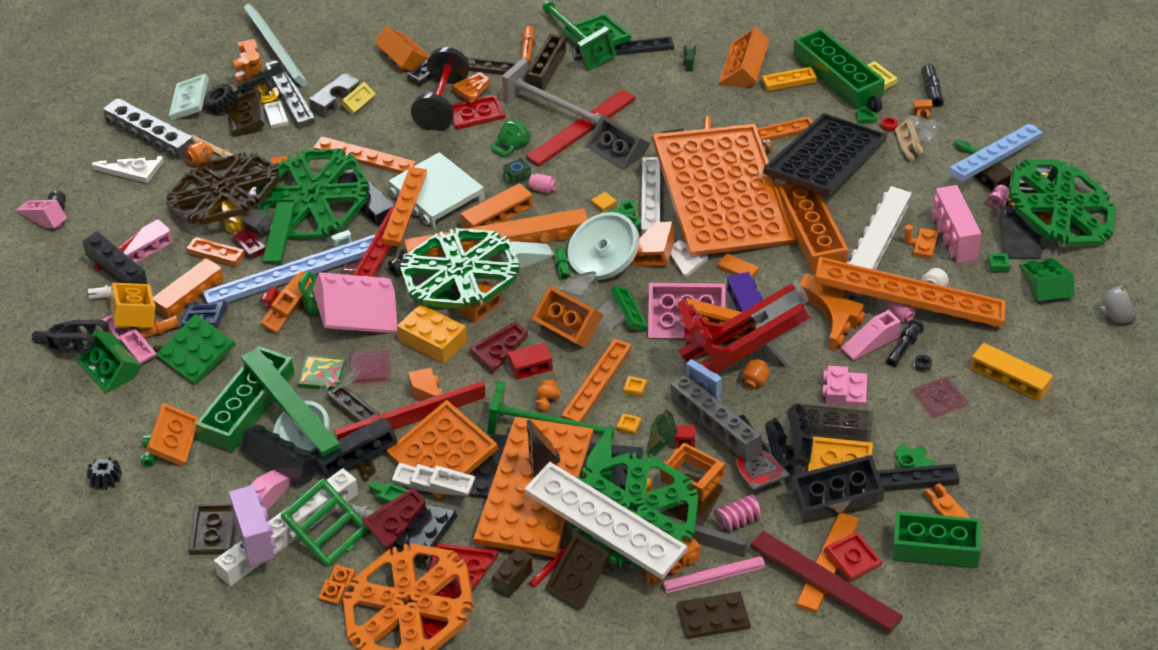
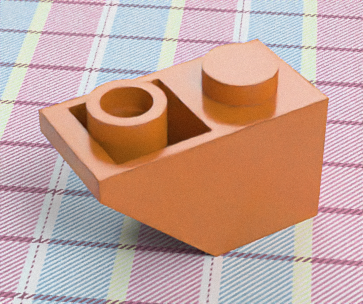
M432 368L408 372L414 399L423 401L442 394L441 388H437L439 386L438 376L433 375Z

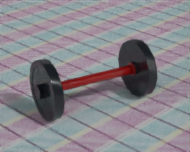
M449 47L434 50L427 61L429 74L439 81L436 93L422 94L416 97L411 106L413 121L425 130L443 131L449 128L454 119V109L451 103L442 97L446 83L456 84L466 79L469 74L470 64L467 57L462 52Z

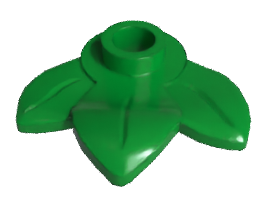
M900 444L896 448L895 455L898 458L896 466L898 469L933 466L935 463L934 460L926 458L924 446L909 449L906 445Z

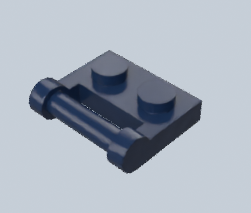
M219 301L218 303L205 304L190 302L182 319L181 326L183 327L197 314L209 324L218 328L224 312L227 311V302Z

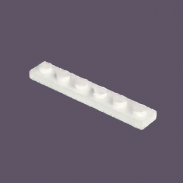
M642 157L641 235L654 222H660V163L658 157Z

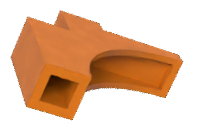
M806 273L800 284L804 288L809 300L808 302L816 306L826 316L832 331L829 337L828 350L836 352L838 346L842 347L844 343L845 333L849 334L851 328L856 329L859 323L863 324L866 315L863 312L864 304L851 301L848 290L842 291L835 287L814 283L815 276Z

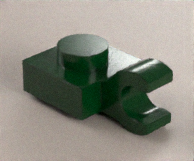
M687 45L683 47V66H686V72H693L696 46H693V49H687Z

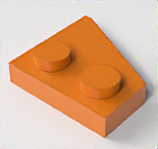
M480 72L452 85L453 92L472 103L490 85V78Z

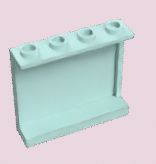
M440 152L414 166L427 169V176L413 215L419 216L425 225H430L433 229L436 228L435 220L468 201L475 199L480 203L485 200L484 187ZM408 170L388 180V191L392 198H398Z

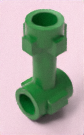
M151 434L143 435V447L147 448ZM145 452V455H141L140 460L144 467H152L157 457L149 452Z

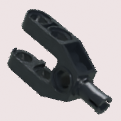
M101 319L72 320L55 324L47 331H34L32 333V341L34 343H48L49 349L59 353H86L95 346V338L92 334L97 330L96 325L108 333L110 327L106 321ZM80 326L85 327L87 333H83L80 330ZM82 339L87 340L90 346L84 345Z
M795 404L787 410L794 439L793 444L787 445V435L784 434L783 427L777 418H773L765 424L772 456L783 468L791 470L793 475L805 472L804 467L811 462L813 436L806 410L800 404Z

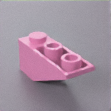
M887 310L873 317L841 347V350L854 361L899 338L901 321L892 312Z

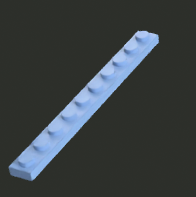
M375 235L203 291L206 303H218L219 301H226L228 303L267 290L270 287L288 283L300 271L304 273L305 271H310L315 274L360 259L364 256Z

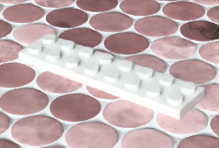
M551 462L524 489V494L660 579L667 575L687 551L685 544Z

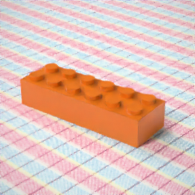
M777 184L796 237V242L811 273L816 272L819 257L847 263L848 248L821 195L812 190H805L795 184Z

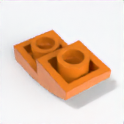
M335 564L329 580H325L318 599L339 605L345 596L344 593L349 588V583H352L356 571Z

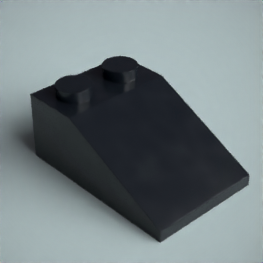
M1001 206L999 225L1002 252L1008 253V259L1041 260V234L1015 213L1016 210H1013L1014 206ZM1032 212L1040 219L1039 212Z

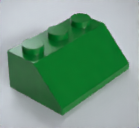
M95 330L92 334L95 338V346L89 352L81 353L77 363L105 393H108L133 380L142 365L112 333Z

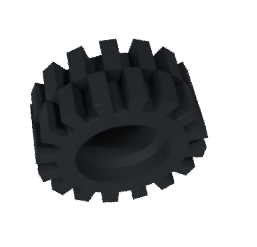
M222 83L221 86L219 84L216 88L213 87L212 91L209 90L208 94H205L204 103L212 114L217 115V113L227 112V109L230 110L231 106H234L235 102H237L238 97L229 84L225 85V83Z

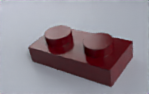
M249 227L232 234L233 240L244 250L249 259L264 254L266 247Z

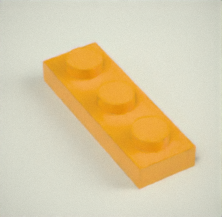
M811 67L764 75L762 76V83L768 92L816 83V75Z

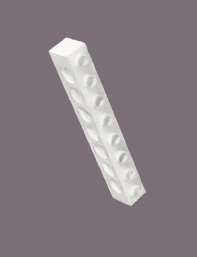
M341 469L327 479L347 502L358 495L356 479L344 469ZM321 489L291 517L298 525H301L326 503L331 496L324 489ZM336 504L309 529L336 511L340 506ZM281 513L268 521V523H271L274 535L271 536L274 537L276 549H273V554L275 555L297 539L298 536L281 519ZM242 541L214 560L217 576L229 586H232L265 562L262 561L249 565Z

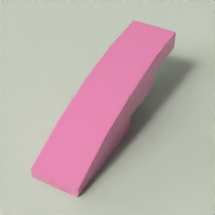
M112 314L102 319L108 323L110 327L109 333H112L140 364L156 356L155 351L136 328H119L114 326Z

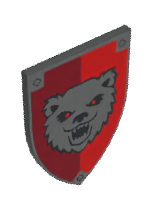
M762 450V454L748 462H745L737 455L738 472L752 490L789 477L788 472L766 451Z

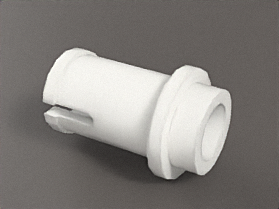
M105 285V287L89 288L88 294L97 293L89 295L90 301L102 298L109 300L111 297V286Z

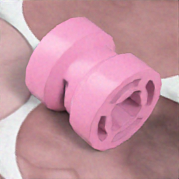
M1004 185L996 186L987 198L988 205L998 210L1001 209V206H1005L1009 200V188Z

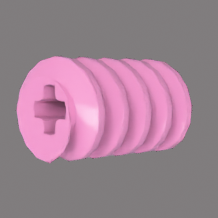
M752 494L714 511L717 525L722 530L726 528L728 532H732V525L735 529H739V522L743 526L747 524V520L752 523L754 516L758 520L761 519L759 503Z

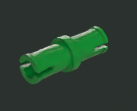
M558 246L553 250L556 259L555 267L558 269L560 280H566V275L569 280L571 278L569 272L570 263L566 257L565 248Z

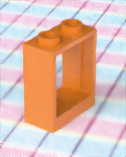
M683 443L679 449L674 450L672 456L668 461H664V463L678 470L684 462H687L707 472L698 483L693 482L692 488L688 489L690 491L697 489L698 501L703 502L725 477V463ZM660 471L661 482L667 485L674 483L672 477Z

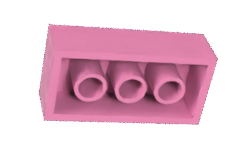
M958 186L936 188L935 196H933L934 208L931 210V217L933 221L937 222L939 233L943 234L944 245L949 247L950 257H954L956 263L978 260L981 232Z

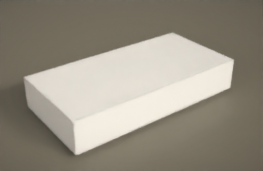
M281 101L264 104L271 129L288 125Z

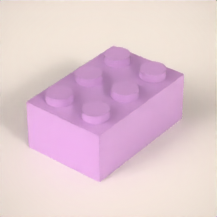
M254 485L230 491L229 496L234 520L249 565L274 558L273 549H276L274 537L271 536L274 535L271 523L266 521L268 520L266 508L261 506L263 500L260 492L256 493Z

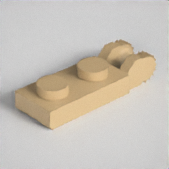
M908 118L895 131L906 157L913 162L915 156L911 150L915 149L916 153L921 155L923 148L920 145L913 122Z

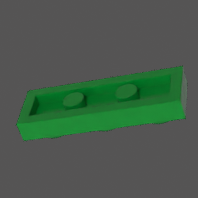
M614 285L610 291L627 326L631 330L644 332L648 325L629 289Z

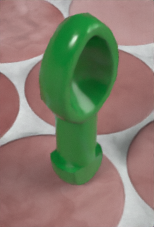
M955 141V146L960 151L968 152L972 155L980 151L972 147L967 141Z

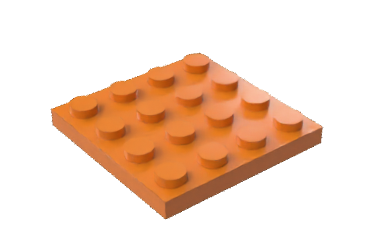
M446 400L399 439L397 444L391 446L386 451L398 464L402 463L417 467L419 464L433 469L437 465L470 474L497 451L499 447L495 441ZM429 492L437 500H439L441 497L445 495L440 493Z

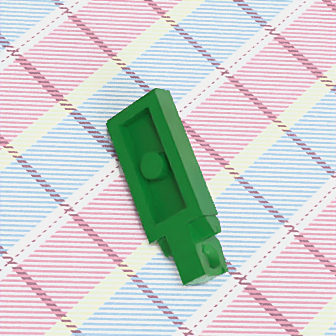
M372 481L369 485V494L374 495L377 500L385 504L408 491V489L391 482L383 485Z

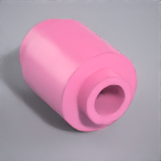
M538 173L530 176L529 188L533 189V191L550 194L551 191L556 189L557 182L553 176Z
M888 301L887 309L901 322H909V320L915 317V307Z

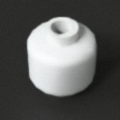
M932 268L923 275L921 281L947 287L949 278L942 269Z

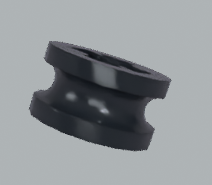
M927 355L916 356L914 368L922 373L930 371L932 359Z

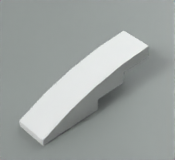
M402 463L398 464L392 478V483L432 493L463 496L469 495L475 481V476L437 465L433 469L419 464L417 467Z

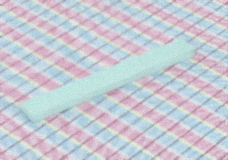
M246 4L244 6L245 10L291 76L302 87L307 86L308 82L261 15L250 4Z

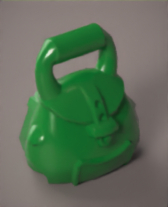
M514 119L506 121L500 128L498 138L492 143L491 151L501 157L510 155L513 150L522 148L529 143L531 139L530 131ZM501 143L504 147H507L508 150L504 151L496 145Z
M305 271L298 281V287L302 293L304 311L311 315H320L313 293L317 277L314 273ZM311 277L312 282L305 289L304 286Z

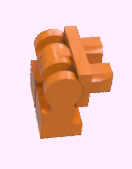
M255 39L238 42L240 59L233 60L232 62L235 72L243 71L235 73L237 84H241L258 74L259 71H262L260 54Z

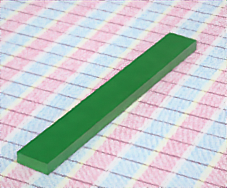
M258 348L241 356L245 366L322 457L340 448V444Z

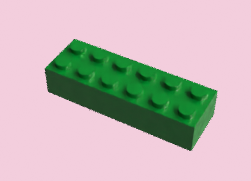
M819 28L794 39L793 56L806 67H811L820 79L855 108L867 104L871 96L880 98L884 95L885 79L824 29Z
M258 346V349L282 377L289 382L295 374L292 357ZM245 364L195 423L199 441L231 453L243 440L244 430L253 427L274 401L272 396Z

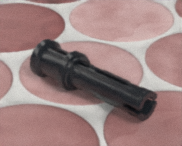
M917 319L909 320L908 327L900 334L901 339L886 359L887 365L897 367L910 345L916 343L917 336L924 330V325L921 321Z

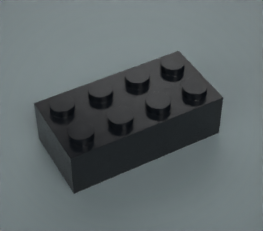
M872 455L796 474L791 477V488L803 523L883 502L884 488Z

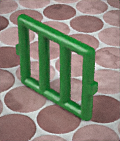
M325 478L320 479L307 492L303 491L297 496V500L281 513V519L326 567L333 564L345 552H349L354 547V544L368 532L363 525V519ZM321 489H324L331 498L301 525H298L291 516ZM338 504L345 514L313 541L305 531ZM352 519L359 529L327 556L320 549V546Z

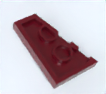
M515 321L470 346V353L493 374L506 361L508 352L515 351L528 337V331Z
M411 488L364 518L362 522L374 538L388 551L426 506V503L421 495L414 488Z

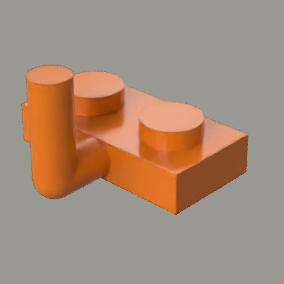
M906 225L904 243L915 246L913 256L932 259L939 231L921 228L918 238L915 239L912 238L913 226Z

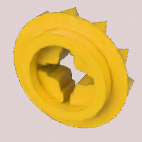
M266 85L254 89L260 90L262 103L264 104L268 102L273 103V101L278 100L279 91L276 87L270 91Z

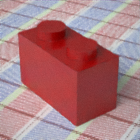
M545 343L508 352L509 367L516 380L553 371L552 356Z

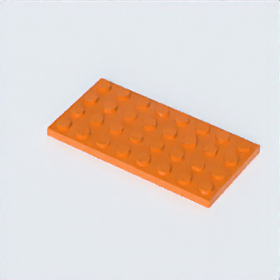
M515 417L474 536V544L516 550L518 548L527 553L556 557L567 520L524 494V489L535 478L529 464L526 420H531L551 441L554 450L559 452L560 463H557V466L574 477L581 476L593 437V429Z

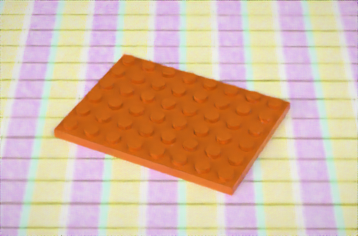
M755 124L653 134L652 142L690 256L795 244L796 237L774 178L763 174V167L769 161Z

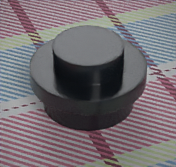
M871 96L867 102V108L875 113L881 111V99Z

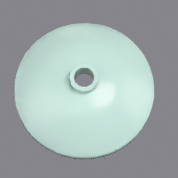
M304 401L329 430L330 420L326 410L316 402ZM283 412L276 421L273 433L279 434L281 438L295 443L297 447L308 450L310 453L316 450L288 415Z

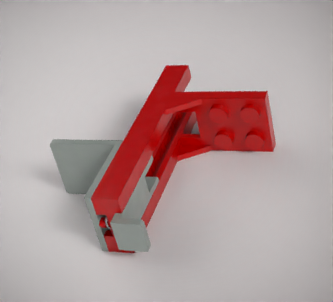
M795 279L793 284L791 283L722 325L706 321L702 315L698 316L693 304L689 305L684 299L677 304L686 328L696 339L679 349L681 357L685 358L686 362H689L691 359L695 360L707 352L710 357L699 362V364H702L713 373H718L767 344L784 366L789 367L790 364L779 339L812 321L805 305L809 300L804 288ZM752 325H757L754 331L727 347L718 346Z

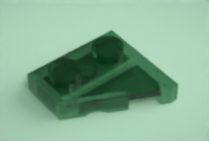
M667 409L654 420L646 450L649 458L650 454L655 457L678 432L673 414Z

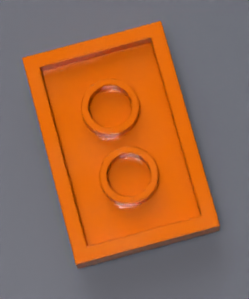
M162 403L146 452L183 467L195 435V423L199 418Z

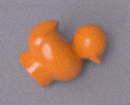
M541 380V386L536 390V395L540 399L535 401L539 411L545 412L550 408L549 400L553 402L558 401L561 392L557 387V381Z

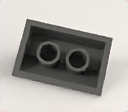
M602 115L585 146L624 170L642 158L651 143L615 120Z

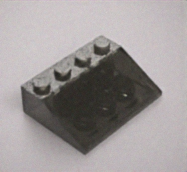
M800 404L806 410L813 437L861 442L871 441L873 411ZM789 427L788 445H791L794 439L791 427Z

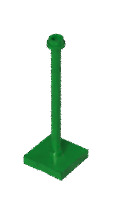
M545 1L543 3L544 12L551 13L582 40L577 44L584 67L588 71L617 56L610 31L607 27L600 29L590 36H586L555 8V4L552 1Z
M498 380L489 408L487 433H496L500 416L505 414L591 428L593 433L602 435L607 428H611V439H613L615 427L611 426V424H608V427L506 407V404H504L506 382Z

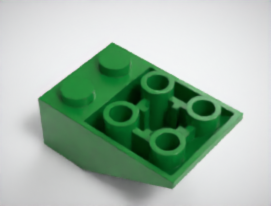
M1047 258L1042 262L1030 260L1026 261V264H1019L1032 296L1037 301L1075 297L1074 274L1057 260Z

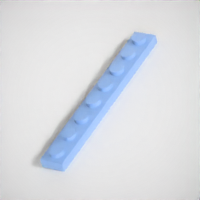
M1027 124L949 168L948 173L963 182L1038 140L1043 132L1037 129L1036 126Z

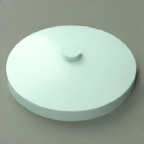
M607 212L595 215L582 223L571 237L568 246L569 262L578 274L587 279L604 280L622 272L634 259L639 247L638 231L632 221L622 214Z

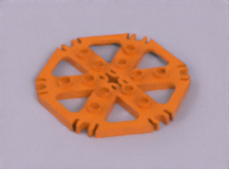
M410 543V549L407 544H404L402 552H398L397 548L393 547L394 555H392L390 549L352 579V583H349V586L354 591L344 593L346 598L343 597L348 640L352 645L360 642L356 646L357 650L439 649L466 626V622H469L467 615L463 614L466 612L473 613L472 607H474L469 570L464 560L461 559L457 562L460 558L457 553L451 550ZM422 554L438 557L440 559L439 563L417 580L414 564L415 556ZM389 563L392 565L395 588L367 582L368 577L384 564ZM456 577L460 578L462 594L459 598L451 599L435 596ZM410 599L412 600V603L409 602L407 603V605L404 604V602H408ZM355 605L382 609L361 626L355 625ZM422 617L446 621L448 625L433 638L425 639ZM400 625L402 643L398 648L392 649L375 645L396 626Z

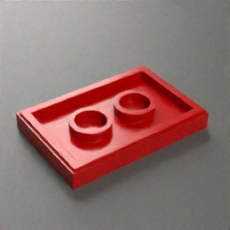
M495 94L477 98L472 103L464 101L452 104L454 109L453 124L456 130L506 118V114Z

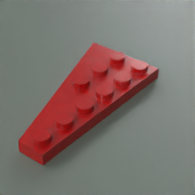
M438 543L436 548L451 550L457 553L460 558L457 562L461 559L464 560L468 566L472 592L499 556L498 550ZM432 557L429 570L439 563L440 559L438 557ZM456 577L435 596L451 599L459 598L462 594L460 578ZM422 617L425 639L433 638L448 625L446 621Z

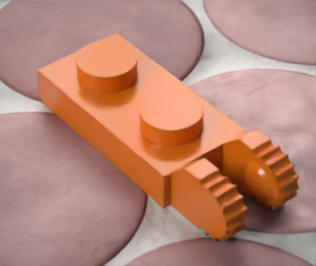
M940 483L934 485L935 492L941 497L939 499L936 498L935 493L929 488L923 491L924 496L939 515L970 518L950 494H947L946 489Z

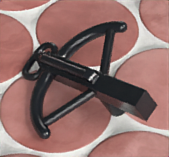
M282 63L265 72L259 71L258 74L242 82L234 92L235 94H238L240 91L244 93L262 83H265L270 91L275 88L270 78L286 71Z

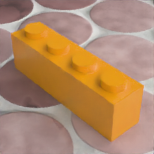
M986 343L979 347L971 359L970 369L1039 402L1051 389L1052 374Z

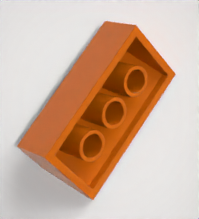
M754 27L731 43L718 84L747 88L748 86H753L758 81L761 65L768 49L769 39L757 27Z

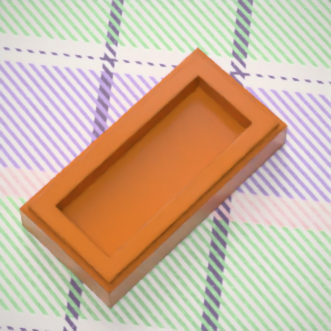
M728 253L717 264V268L732 275L749 272L753 278L759 272V267Z

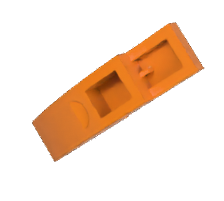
M300 271L272 303L271 309L261 321L260 326L274 334H278L294 310L302 303V293L298 287V281L303 276V271ZM311 277L304 286L305 289L312 282Z

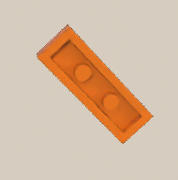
M194 237L186 248L187 254L235 267L245 256L243 249L199 237Z

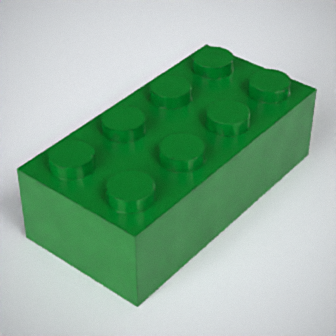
M896 511L892 560L978 568L981 550V519Z

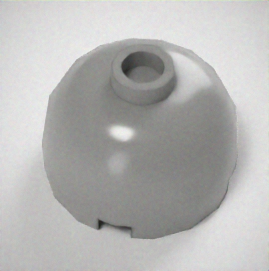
M1123 285L1108 290L1103 298L1104 306L1101 307L1104 317H1109L1116 324H1126L1136 320V315H1131V311H1134V308L1126 290L1121 291Z

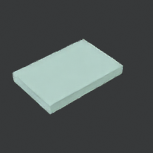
M206 74L176 84L168 116L170 120H176L202 110L209 80Z

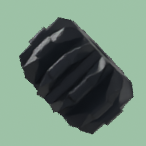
M101 457V460L94 459L93 464H88L86 475L92 487L96 486L99 490L104 486L107 491L109 485L115 488V482H120L122 470L117 460H113L111 457L107 459Z

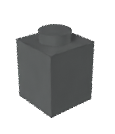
M251 206L249 208L250 212H246L241 221L252 232L264 237L271 228L272 219L267 213Z

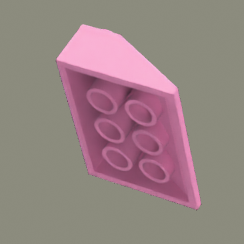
M318 274L313 287V293L324 328L384 333L397 332L395 291L391 279L348 274Z
M649 283L648 338L684 339L686 325H683L677 303L683 299L686 301V298L725 308V284Z

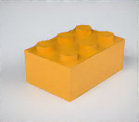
M112 283L110 307L114 326L119 328H153L155 303L150 284Z
M422 304L416 307L397 325L398 341L443 364L467 342L465 325Z

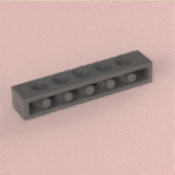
M119 98L103 108L105 121L109 125L117 126L119 130L130 133L132 137L141 139L145 144H151L158 151L162 150L172 158L175 157L181 160L185 157L187 147L194 144L192 136Z
M684 376L670 384L672 401L745 462L762 454L761 434L688 376Z

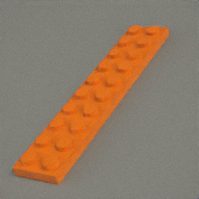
M819 257L814 283L822 286H831L842 291L848 290L859 295L873 296L880 300L885 299L894 301L897 304H906L918 309L923 308L935 313H944L956 318L969 319L972 322H982L994 327H1003L1005 321L1004 300L828 258Z

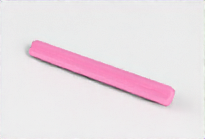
M762 556L666 580L663 582V588L666 593L762 569L765 567V562Z

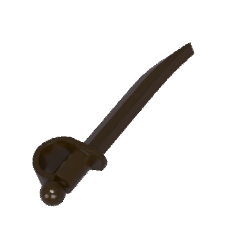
M366 459L353 466L354 470L359 469L364 481H368L376 473L375 465L371 459Z

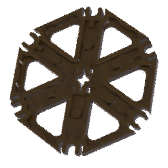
M238 153L202 163V166L197 165L198 170L190 169V173L186 172L168 193L166 197L168 202L166 204L170 212L188 224L191 222L192 225L196 221L200 225L203 223L205 225L243 215L245 212H250L249 207L251 206L257 208V203L261 205L280 181V173L275 164L258 154L254 155V153H251L249 156L246 153ZM230 166L222 176L214 171ZM254 166H259L263 169L247 174L250 168ZM191 183L201 185L200 187L185 190ZM266 185L259 195H251L246 192L247 189L260 188ZM224 200L236 207L233 210L214 214ZM195 203H199L196 206V208L188 214L181 210L185 206H192Z

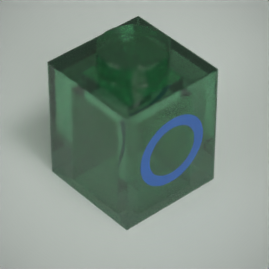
M522 158L503 165L502 177L505 183H509L513 187L519 183L523 184L529 181L531 167Z

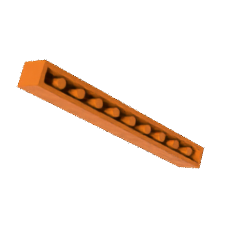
M581 208L467 229L496 231V233H500L501 238L504 236L507 239L509 238L510 242L546 244L551 241L571 238L577 228L588 220L585 209ZM433 235L404 239L405 252L409 253ZM462 240L460 243L465 253L481 241ZM435 247L423 255L445 258L440 247Z

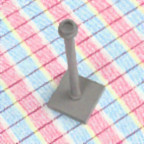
M524 58L502 76L503 102L507 104L523 90H526L591 120L594 126L598 124L602 117L600 113L594 115L526 83L528 60Z

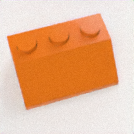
M385 26L375 40V43L379 46L378 49L384 54H388L387 58L398 63L396 66L403 71L406 69L412 71L429 58V55L407 35Z

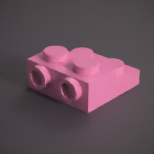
M828 366V371H824L823 382L827 383V385H823L822 397H826V404L866 406L867 374L849 373L848 367Z

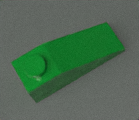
M611 428L606 429L588 456L587 466L611 459ZM611 468L601 471L600 475L611 482Z

